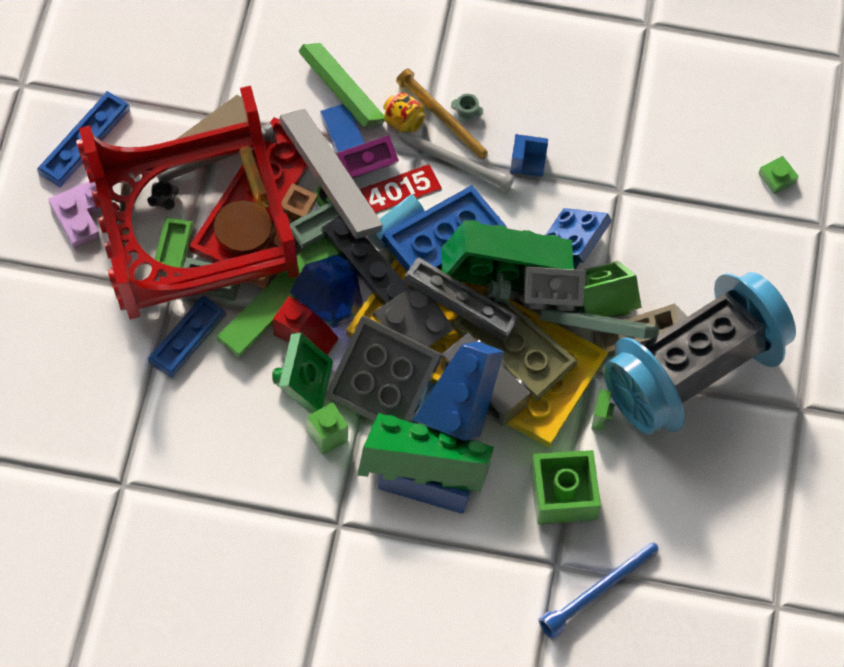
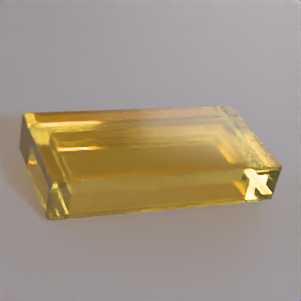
M250 146L242 147L239 150L240 158L255 203L263 208L269 207L266 191Z

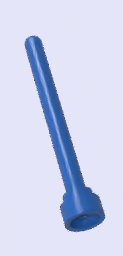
M649 543L560 611L555 610L545 613L538 619L541 629L551 639L557 637L564 631L567 620L654 556L659 550L656 543Z

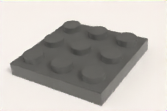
M361 316L325 397L374 422L378 413L412 423L443 354L366 316Z

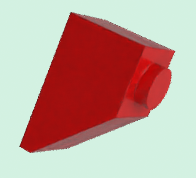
M289 296L273 318V335L288 343L291 334L302 333L328 356L339 340L334 331L313 309Z

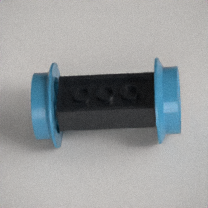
M747 272L741 277L730 273L722 274L715 281V300L644 345L628 337L621 338L616 342L615 357L603 366L604 380L608 391L612 392L611 397L615 404L635 428L645 434H652L660 428L669 432H677L683 428L685 422L682 403L751 358L768 367H776L784 361L786 354L785 346L794 341L796 325L789 306L770 281L755 272Z

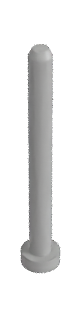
M407 131L401 132L399 135V139L402 142L499 186V191L507 194L512 187L514 176L511 174L500 175Z

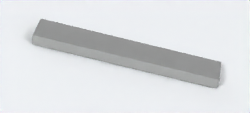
M306 109L280 115L279 123L355 239L382 232L383 224Z

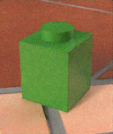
M333 402L307 416V432L322 455L348 441V424Z

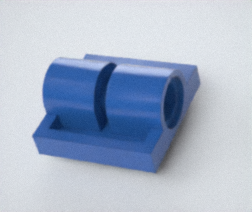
M563 208L545 235H557L560 238L572 240L573 266L576 269L580 263L586 261L611 224L612 219L608 213Z

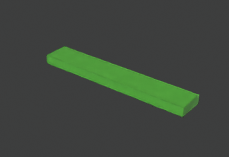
M327 238L301 251L297 256L300 276L289 278L287 271L280 273L217 336V340L240 358L273 325L274 316L288 296L297 300L341 255Z

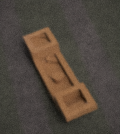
M293 183L291 184L281 202L284 213H287L289 224L312 212L318 194ZM274 222L272 224L270 241L260 251L280 246ZM278 274L247 281V283L264 290Z

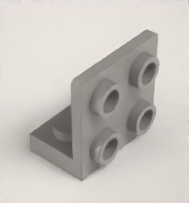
M525 267L524 293H515V299L522 301V306H528L530 309H545L546 304H551L550 307L556 308V310L574 311V306H583L586 271Z

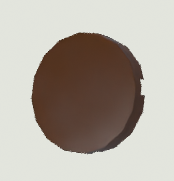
M244 200L232 202L223 207L216 215L214 223L215 237L220 246L231 254L239 255V253L251 254L258 252L270 241L272 231L270 215L262 206L255 202Z

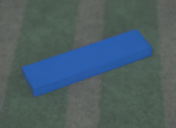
M106 91L37 168L38 174L61 188L83 163L76 140L81 139L79 128L91 126L93 134L103 141L130 111V105Z

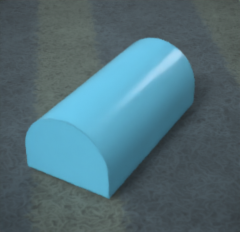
M413 194L409 195L379 219L383 224L382 232L369 235L367 239L376 249L383 250L386 247L381 241L383 234L424 212L423 206Z

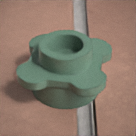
M462 94L458 99H454L451 102V108L456 110L460 122H467L472 117H481L483 115V108L479 106V101L473 94Z
M498 273L496 280L489 282L487 295L488 298H492V301L497 304L498 302L507 303L511 293L510 280L503 279V273Z

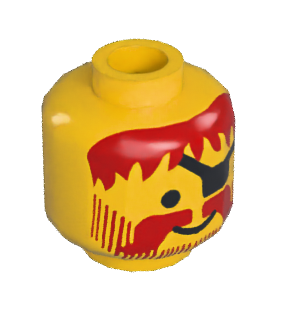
M404 92L396 96L391 95L383 105L385 122L400 133L405 131L416 132L426 117L423 104Z

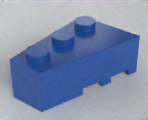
M481 342L462 344L413 420L464 441L481 437L504 351Z

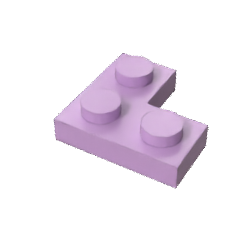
M85 182L48 199L49 205L73 248L100 237L99 230L90 216V213L101 209V207H95L92 191L97 190L95 182Z

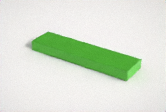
M321 43L303 44L298 51L299 54L363 127L381 126L385 122L383 113Z

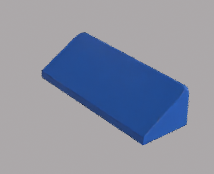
M380 474L378 489L461 514L465 512L471 494L469 490L442 487L440 482L437 481L426 482V485L414 483V478L396 476L394 481L383 479V474Z

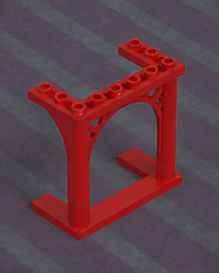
M251 85L240 88L246 122L149 146L121 147L99 140L93 134L91 126L79 128L81 139L76 140L77 147L89 182H95L97 190L92 191L95 207H101L103 216L98 217L102 234L107 233L109 241L104 242L107 257L111 259L113 266L108 270L109 279L116 299H118L120 310H126L130 320L141 317L139 309L286 271L289 278L300 276L293 235L287 213H284ZM250 148L254 149L280 246L193 268H179L163 264L152 258L142 249L133 232L132 213L137 197L152 179L175 167ZM142 175L141 180L138 182H135V180L130 177L134 176V178H136L137 176ZM117 183H125L132 188V192L127 196H121L114 192L113 187ZM116 202L125 203L126 209L120 211V207ZM124 230L130 231L127 235H123L122 232ZM135 252L139 258L132 263V256L130 254ZM144 264H149L152 267L150 275L144 280H136V270ZM163 271L168 275L167 277L159 276L160 280L156 281L158 272Z

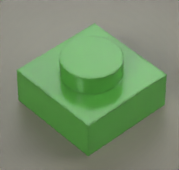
M784 156L760 167L758 172L774 194L796 183L799 175Z
M600 389L591 428L603 431L605 420H612L615 404L609 403L612 392Z

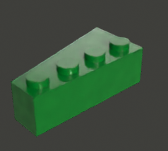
M378 413L363 446L357 476L368 477L369 472L383 474V479L395 481L396 476L414 478V483L426 485V482L437 481L440 482L442 487L481 492L488 475L494 447L480 441H464L422 424H415L398 419L392 415Z

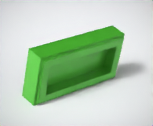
M165 217L155 260L169 266L183 268L194 222Z

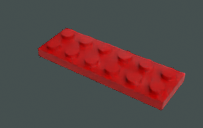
M273 117L270 123L278 142L271 144L269 140L265 142V146L282 202L291 184L293 183L298 186L309 167L282 128L279 119ZM252 149L190 244V252L213 263L247 255L246 253H239V255L231 254L220 246L215 237L214 223L216 215L223 207L232 202L242 200L255 202L267 211L273 224L254 149Z

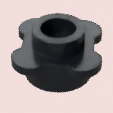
M167 181L153 183L151 186V196L147 199L148 205L151 207H164L166 210L173 209L175 207L174 199L179 194V188Z

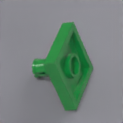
M302 333L291 334L283 368H275L272 372L273 383L277 384V387L281 388L312 414L323 408L333 360Z

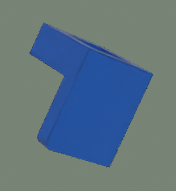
M515 134L510 173L542 177L544 175L549 139Z

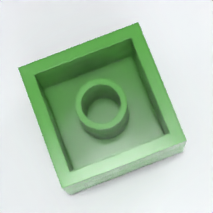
M594 450L533 454L530 472L537 524L597 520L601 502Z

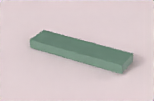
M556 308L541 310L540 320L642 339L655 338L659 333V327L650 324L576 311L556 310Z

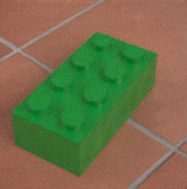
M464 220L441 248L442 271L459 282L488 287L491 280H496L498 273H503V279L510 280L511 291L524 293L525 267L574 269L572 240L560 238L557 235L536 234L530 230L509 229L502 225L481 224L475 220Z

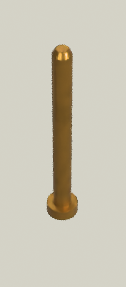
M410 68L403 70L396 78V83L400 87L406 86L480 159H485L488 156L487 149L414 79L415 73Z

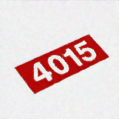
M430 164L359 190L376 213L398 205L409 195L413 194L417 198L442 189Z

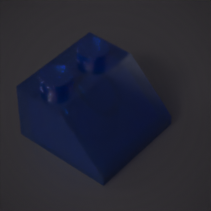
M336 255L305 264L290 290L294 297L332 328L351 322L363 306L357 272L349 266V263L344 258Z

